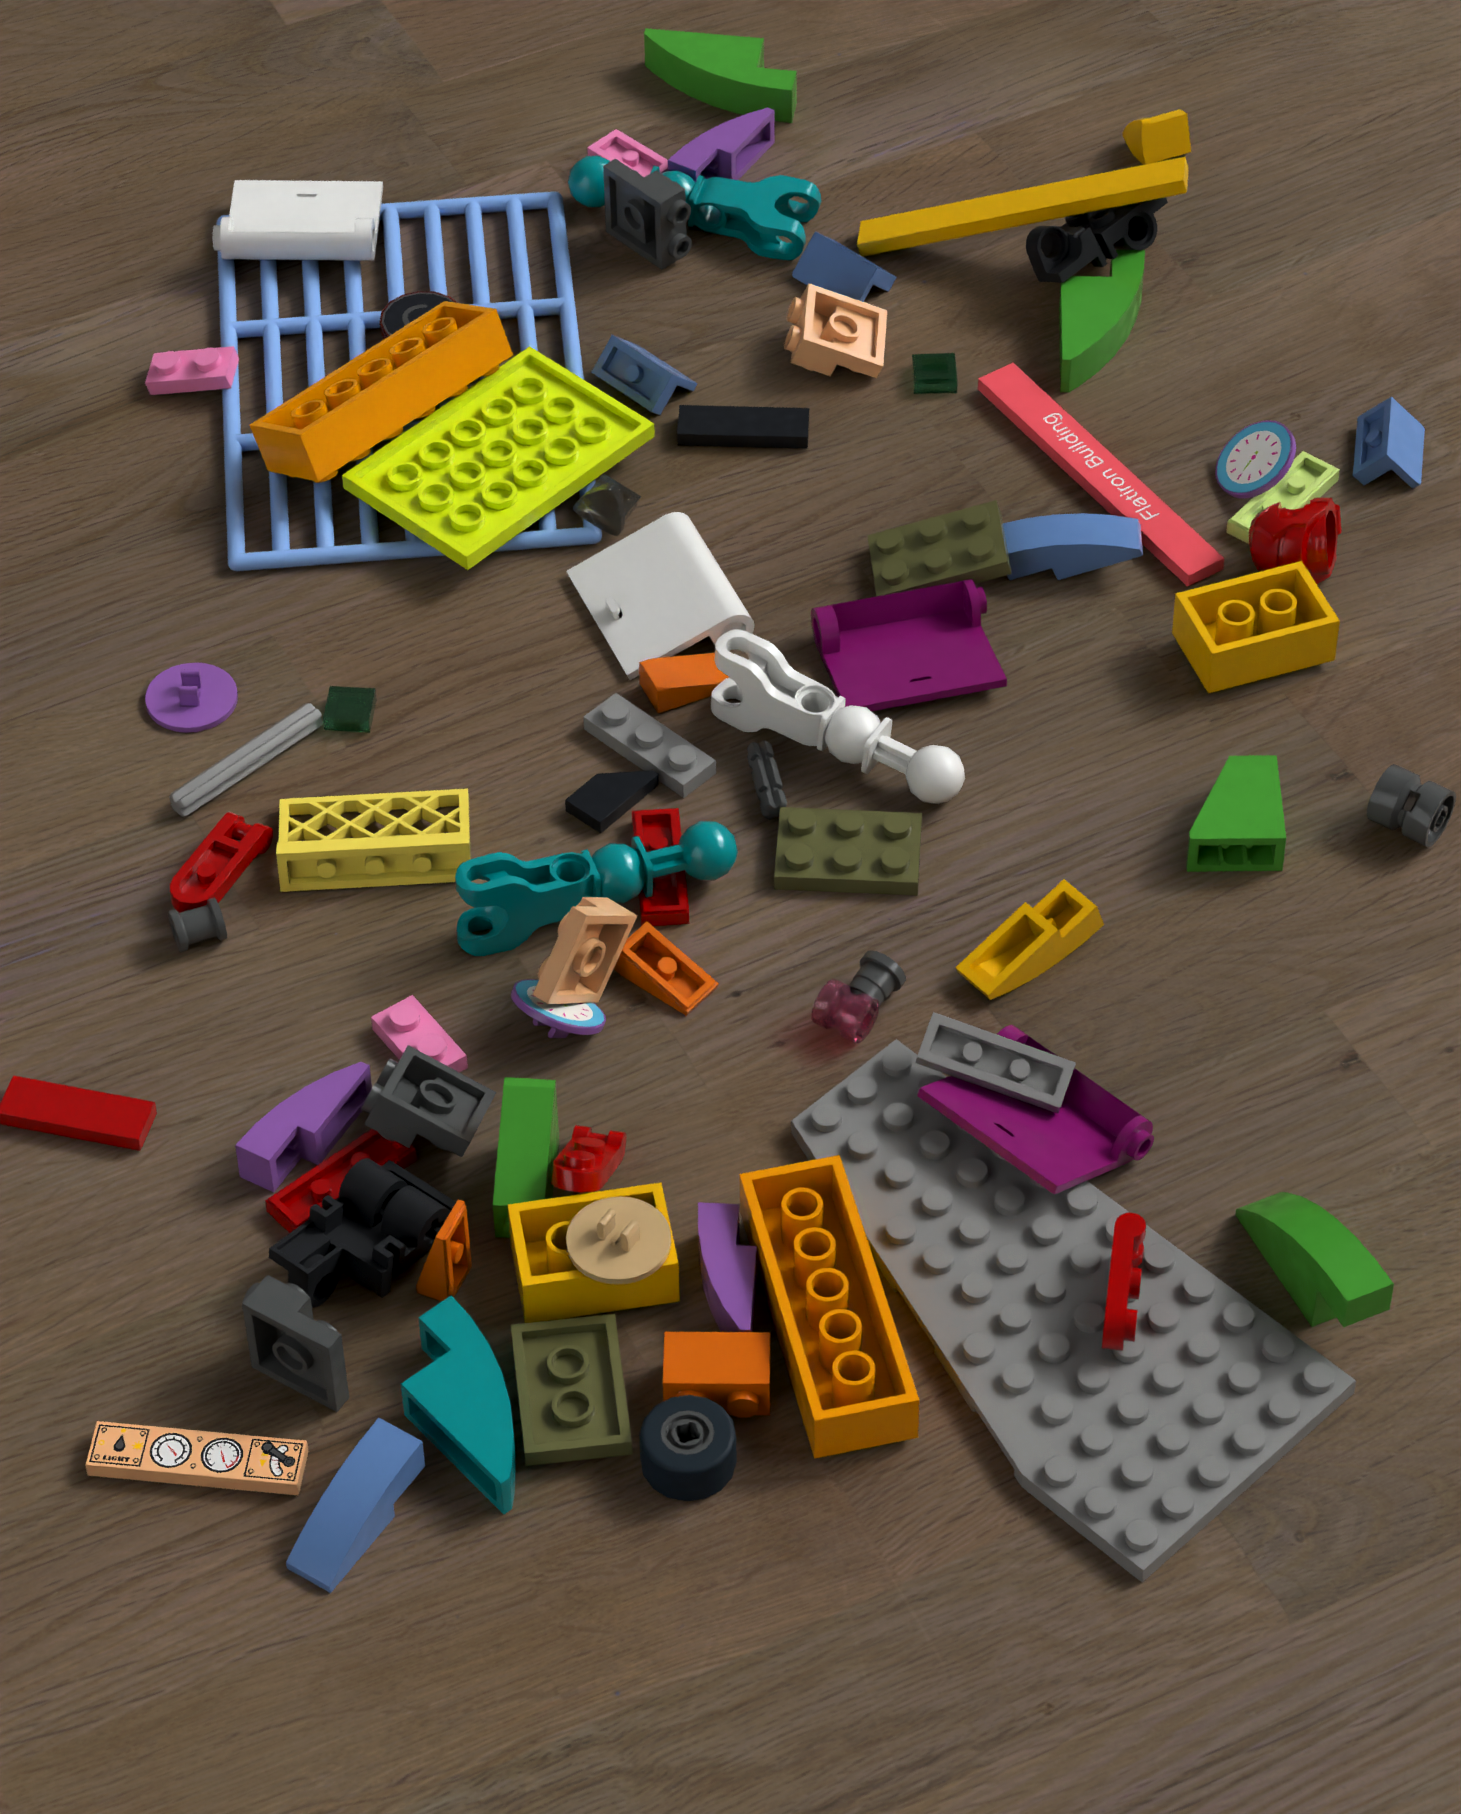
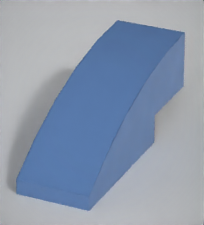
M1085 513L1055 514L1025 518L1003 524L1012 574L1007 575L1009 580L1051 568L1057 580H1061L1143 556L1141 525L1139 520L1135 518Z
M378 1417L355 1446L318 1501L286 1561L287 1569L331 1593L395 1517L394 1503L425 1467L423 1442Z

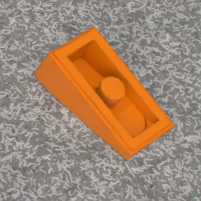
M715 653L661 657L639 662L640 686L658 714L710 697L714 688L724 679L729 678L716 667L714 661Z
M647 921L627 938L614 967V970L621 976L685 1016L719 985L717 981Z
M459 1199L436 1235L416 1285L417 1293L439 1301H444L451 1295L455 1297L472 1268L467 1206H465V1201Z

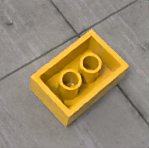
M1299 561L1175 593L1172 634L1209 694L1334 661L1340 620L1303 562Z
M661 1182L507 1205L510 1244L525 1323L680 1302L679 1263ZM620 1196L636 1198L651 1204L666 1218L671 1231L669 1255L656 1272L633 1283L608 1284L587 1277L574 1266L567 1252L566 1234L570 1222L581 1209L597 1200Z

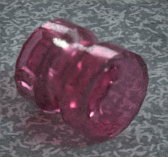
M831 979L824 985L815 1000L812 1009V1021L825 1029L834 1027L840 1030L843 1038L859 1044L872 1030L878 1017L880 1003L878 999L866 993L857 995L851 992L849 985L844 982Z

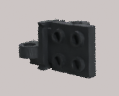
M1166 197L1068 216L1065 218L1066 223L1062 226L1035 227L1027 236L1026 251L1039 282L1063 283L1090 262L1093 267H1104L1108 264L1106 259H1114L1118 256L1115 249L1144 250L1152 245L1157 235V221L1154 213L1168 203Z
M365 1158L357 1162L346 1174L340 1187L339 1198L335 1200L327 1195L322 1199V1207L317 1204L310 1207V1219L270 1247L269 1258L288 1270V1283L295 1284L303 1289L311 1297L313 1308L322 1305L331 1296L342 1273L383 1298L391 1291L392 1272L397 1275L401 1274L430 1252L436 1235L456 1202L391 1160L380 1166L371 1159Z

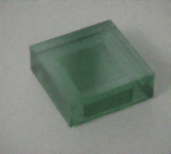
M955 353L912 354L914 394L957 393L958 381Z
M330 686L323 716L324 730L370 733L377 701L376 689Z

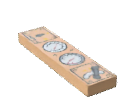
M97 1421L85 1465L88 1476L299 1496L309 1451L307 1441Z

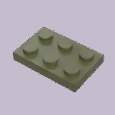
M997 500L867 535L876 596L972 579L976 584L1012 574L1001 511Z
M780 807L774 889L918 896L922 813Z
M615 1314L510 1325L526 1466L632 1455V1439Z

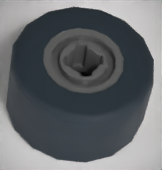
M685 1395L671 1397L657 1404L646 1415L639 1433L640 1460L643 1476L654 1490L671 1499L693 1501L706 1499L721 1491L731 1480L737 1462L736 1433L733 1420L722 1406L708 1398Z

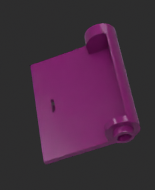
M972 579L811 609V625L816 647L838 697L841 695L846 698L845 707L853 705L867 707L870 711H877L1007 686V678L981 626V614L987 613L986 595L984 589L976 587Z
M1008 1025L997 1033V1035L1055 1055L1014 1025ZM1075 1068L1058 1114L953 1076L920 1087L917 1094L923 1101L1054 1195L1125 1165L1132 1160L1138 1161L1149 1152L1154 1142V1136L1152 1135L1153 1124L1151 1121Z

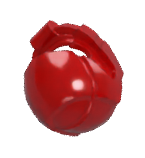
M1317 497L1310 500V504H1306L1300 509L1290 510L1282 508L1281 502H1278L1260 511L1251 521L1249 529L1250 552L1257 570L1260 572L1302 561L1316 584L1329 578L1337 558L1338 535L1342 532L1340 506L1334 504L1332 498Z

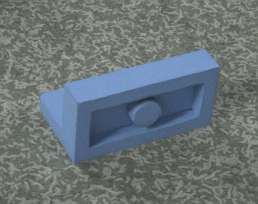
M816 231L792 273L795 279L806 285L810 283L864 302L872 285L889 292L897 278L844 245Z
M614 335L610 337L592 370L593 374L644 408L658 415H661L677 385L694 391L697 386L696 382L641 346Z
M1393 397L1388 398L1358 416L1353 476L1363 485H1366L1392 469L1414 489L1421 484L1425 429Z

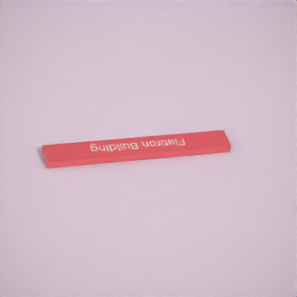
M1011 363L978 378V390L1110 515L1138 519L1141 525L1142 545L1187 587L1223 570L1224 557L1016 364Z

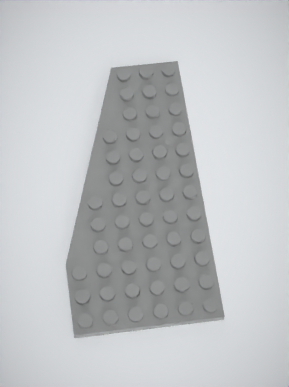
M895 1039L791 1120V1134L809 1161L840 1155L876 1265L893 1291L900 1293L934 1345V1354L972 1412L977 1411L1013 1466L1014 1476L1020 1486L1143 1583L1352 1396L1355 1391L1356 1380L1147 1225L1145 1238L1142 1242L1144 1245L1143 1260L1136 1267L1142 1268L1139 1300L1128 1299L1127 1308L1138 1310L1135 1342L1124 1341L1123 1351L1102 1349L1115 1221L1121 1214L1130 1212L1088 1181L1055 1195L923 1101L917 1096L920 1087L947 1076L939 1071L915 1063L917 1054Z

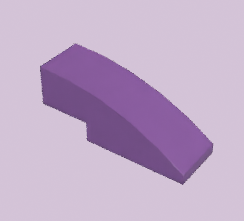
M767 107L747 113L702 133L668 159V171H681L690 176L695 183L699 175L704 176V179L721 177L739 180L775 143L774 110Z
M358 1062L305 1086L279 1103L255 1123L235 1145L240 1177L275 1192L301 1158L316 1165L320 1164L363 1111L361 1108L372 1089L370 1065Z
M698 1202L699 1266L703 1289L711 1313L721 1332H753L757 1286V1246L739 1245V1204Z

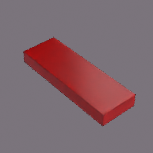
M679 808L632 811L633 837L639 836L646 852L678 845L682 836ZM685 870L653 878L652 897L646 898L643 890L638 894L641 926L646 921L652 926L689 924Z
M14 1075L0 1103L1 1125L141 1151L157 1114L156 1104L152 1101Z
M370 1129L266 1199V1211L291 1233L310 1219V1207L314 1204L322 1207V1199L327 1195L335 1200L339 1198L341 1184L346 1174L357 1162L368 1158L382 1166L391 1160L405 1169L417 1160L416 1148L412 1145L408 1148L396 1141L387 1140L376 1130Z

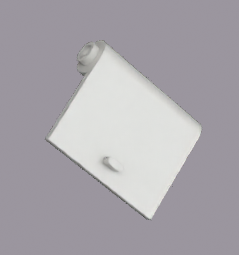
M235 180L229 217H222L220 225H214L213 249L214 251H221L222 259L374 261L383 181Z
M673 512L660 517L566 571L629 680L639 676V662L672 657L708 636L715 645L720 636L734 629L747 631L751 634L754 631V621L694 524L688 515L682 512ZM620 611H621L622 614H623V616H622L621 618L618 616V614L620 613Z

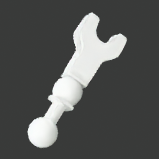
M734 629L717 639L714 661L716 667L729 677L718 684L711 694V711L718 719L743 732H757L762 728H769L801 744L817 746V749L822 752L828 747L829 752L841 762L862 763L861 772L868 774L879 761L905 774L911 793L922 802L934 804L948 802L959 793L965 780L964 767L960 756L949 747L930 745L916 751L890 738L892 719L886 717L880 722L879 717L867 707L853 705L845 707V697L841 695L836 697L828 687L795 671L787 663L784 655L771 642L747 631ZM729 651H743L748 655L749 660ZM727 699H737V700H740L741 702H740V703H729V702H727L726 700H727Z

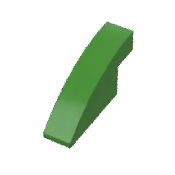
M645 28V66L672 87L709 105L741 115L768 107L774 110L775 121L792 123L797 104V71L764 68V38Z
M1116 250L1118 256L1111 259L1109 277L1071 276L1065 282L1060 283V392H1070L1098 373L1116 355L1127 340L1137 320L1142 301L1145 250Z
M1280 1192L1236 1209V1217L1311 1327L1337 1318L1344 1328L1390 1310L1394 1283L1358 1238L1321 1206L1302 1196Z

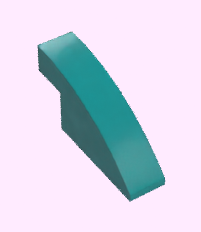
M451 1295L418 1317L421 1348L433 1362L401 1383L404 1415L504 1515L513 1507L516 1477V1455L510 1399L502 1371L489 1343L471 1316Z

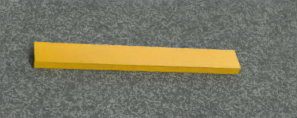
M1180 157L860 221L857 247L861 256H869L1185 194L1188 187L1189 168L1186 158Z

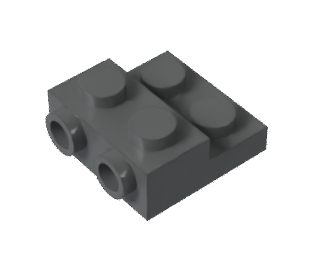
M617 159L604 165L606 232L662 270L685 257L692 246L691 238L686 235V221L691 214V207L685 202V189L657 170L643 177L637 171L629 168Z
M408 1045L399 1062L389 1058L361 1110L369 1113L364 1125L376 1130L387 1140L396 1141L410 1148L416 1135L419 1134L430 1140L436 1147L463 1157L497 1092Z
M267 1275L260 1283H255L249 1288L242 1303L252 1368L338 1412L349 1399L342 1335L328 1322L313 1320L311 1297L303 1289L292 1283L285 1284Z

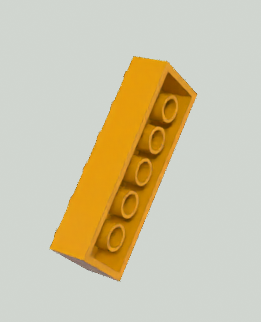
M443 301L251 423L250 428L267 470L288 475L289 477L312 480L315 483L328 481L338 474V469L348 462L366 457L371 452L370 448L382 440H388L400 435L404 430L403 427L414 419H420L432 414L436 410L435 406L445 399L463 394L468 389L467 385L479 377L489 376L498 371L500 368L499 364L513 356L498 312L494 308Z
M840 1155L739 1174L740 1214L750 1246H757L758 1274L814 1459L918 1438L919 1397Z

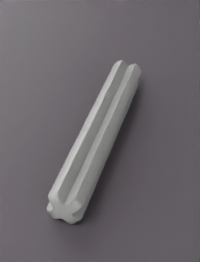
M311 703L304 704L173 791L169 796L172 809L181 817H187L320 728L323 724L321 712Z

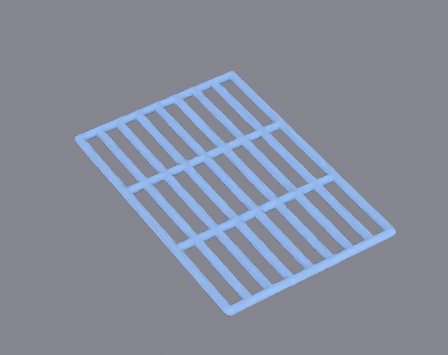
M559 192L381 204L379 221L383 220L389 305L391 302L405 296L399 219L424 217L430 293L447 297L440 216L465 214L473 304L468 305L494 308L497 310L500 319L517 318L521 352L529 346L538 351L534 317L559 315L565 368L584 380L563 197ZM548 209L557 298L532 300L523 210ZM506 212L515 301L490 303L482 213ZM229 215L220 216L217 219V225H220L222 217H229ZM217 251L221 347L234 346L238 354L237 338L263 337L266 414L283 404L280 335H306L308 387L325 377L322 332L348 330L349 356L351 361L366 351L365 329L384 328L382 324L384 311L364 312L360 261L343 260L347 313L321 315L318 260H302L304 316L279 318L276 260H260L262 320L237 321L235 259H222L221 251ZM237 365L232 387L230 389H222L228 566L231 570L249 571L445 556L406 529V541L379 543L377 510L360 499L361 544L335 546L331 479L321 483L313 482L317 547L290 549L287 475L270 471L272 551L245 553L242 451L259 450L253 433L241 434L239 367ZM455 397L445 399L439 403V407H442ZM413 420L407 425H405L403 427L404 430L401 434H403L405 431H407L420 421ZM396 436V437H394V438H391V439H388V440H382V441L394 440V439L397 438L398 436ZM373 447L370 448L371 452L366 457L356 460V465L373 454ZM596 479L579 490L583 527L557 529L554 508L538 520L539 531L521 532L494 552L599 543L602 539Z

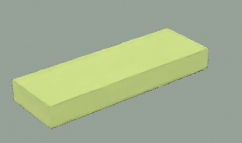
M1302 451L1293 460L1286 475L1274 487L1253 497L1227 521L1226 533L1249 544L1251 521L1260 511L1278 502H1281L1282 508L1290 510L1303 508L1306 504H1310V500L1322 497L1338 481L1340 469Z

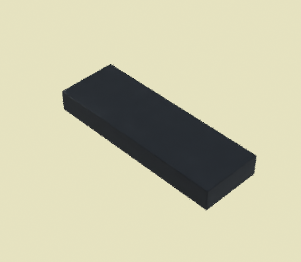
M679 405L677 445L808 448L809 408Z

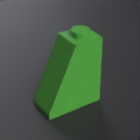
M1277 755L1229 756L1189 832L1186 861L1187 872L1283 871L1286 831Z
M505 1077L493 1195L495 1237L510 1238L508 1204L549 1199L553 1196L554 1185L551 1184L553 1161L558 1156L560 1146L556 1080Z

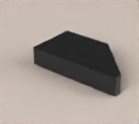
M651 770L596 774L565 800L566 812L599 833H602L659 785L658 773Z

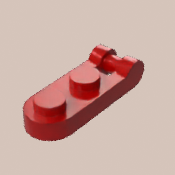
M227 812L173 877L170 883L173 907L180 913L207 904L208 899L214 897L219 903L258 853L263 854L268 850L273 838V829L260 823H255L254 825L247 824L244 817Z
M575 1125L572 1139L553 1161L551 1184L562 1190L572 1192H594L602 1189L623 1160L627 1139L626 1132L610 1130L609 1134L606 1135L593 1133L591 1127Z
M1132 1212L1121 1214L1115 1221L1102 1349L1123 1351L1124 1341L1135 1342L1138 1310L1127 1308L1128 1299L1139 1300L1142 1268L1136 1267L1143 1260L1144 1245L1142 1242L1146 1234V1221L1140 1215Z

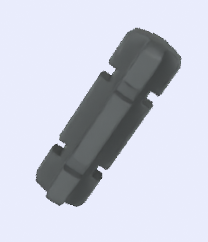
M765 740L760 743L752 742L747 747V759L750 768L753 770L751 774L758 799L761 801L762 815L771 820L774 817H779L780 807H786L787 800L784 791L781 790L783 785L776 760L773 759L772 745Z

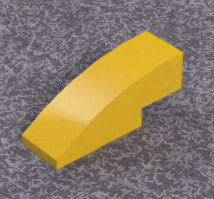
M1063 879L1033 908L1026 902L1022 904L955 968L989 1000H992L1035 979L1059 963L1104 926L1098 907Z

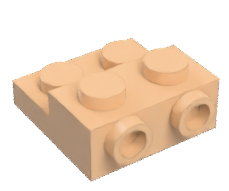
M808 283L802 297H795L792 300L787 314V321L794 324L790 327L784 343V349L792 352L791 363L828 376L832 375L836 365H840L853 372L877 378L884 363L887 310Z
M582 897L580 903L572 906L570 912L561 920L558 927L557 941L550 956L545 959L539 969V981L532 995L546 1004L599 1002L638 915L608 897Z

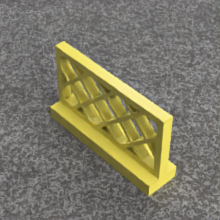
M468 789L280 799L279 841L276 847L280 892L455 882L458 867L463 862L471 859ZM459 806L447 815L435 811L439 807ZM396 809L408 811L399 818L388 813ZM345 812L361 813L351 821L341 816ZM307 814L314 816L303 824L290 817V815ZM421 819L432 824L423 831L412 826ZM375 821L385 826L375 834L364 829ZM327 824L337 829L328 836L317 832V830Z

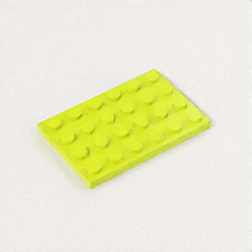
M529 346L500 366L498 371L484 377L468 388L463 394L456 396L342 475L343 488L457 564L469 570L654 438V423Z

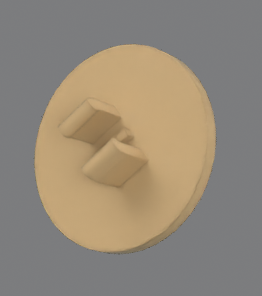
M608 1197L585 1206L574 1216L566 1234L567 1252L574 1266L593 1280L608 1284L633 1283L650 1276L664 1264L671 1249V1231L666 1218L651 1204L631 1197Z

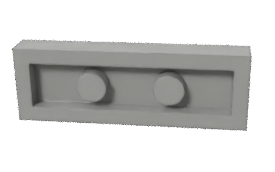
M617 693L583 716L585 731L642 770L657 772L659 781L683 798L716 774L715 759Z
M935 1012L931 1016L915 1062L1057 1114L1059 1113L1076 1062Z

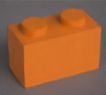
M664 1332L663 1401L671 1397L693 1395L712 1400L722 1406L728 1415L747 1418L754 1415H770V1332Z

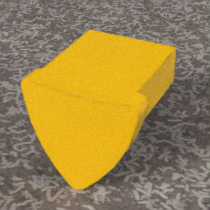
M1181 109L1150 118L1134 120L1122 132L1131 153L1143 165L1191 152L1188 114Z

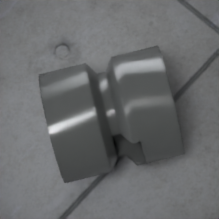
M1392 764L1382 774L1371 794L1367 807V818L1390 830L1402 827L1403 836L1426 847H1431L1440 838L1452 816L1456 802V793L1432 781H1427L1422 785L1420 775Z

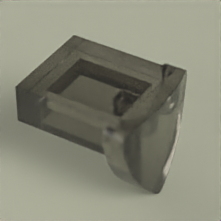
M603 474L594 486L576 502L573 509L578 515L594 526L611 535L618 536L623 531L626 519L635 510L641 496Z

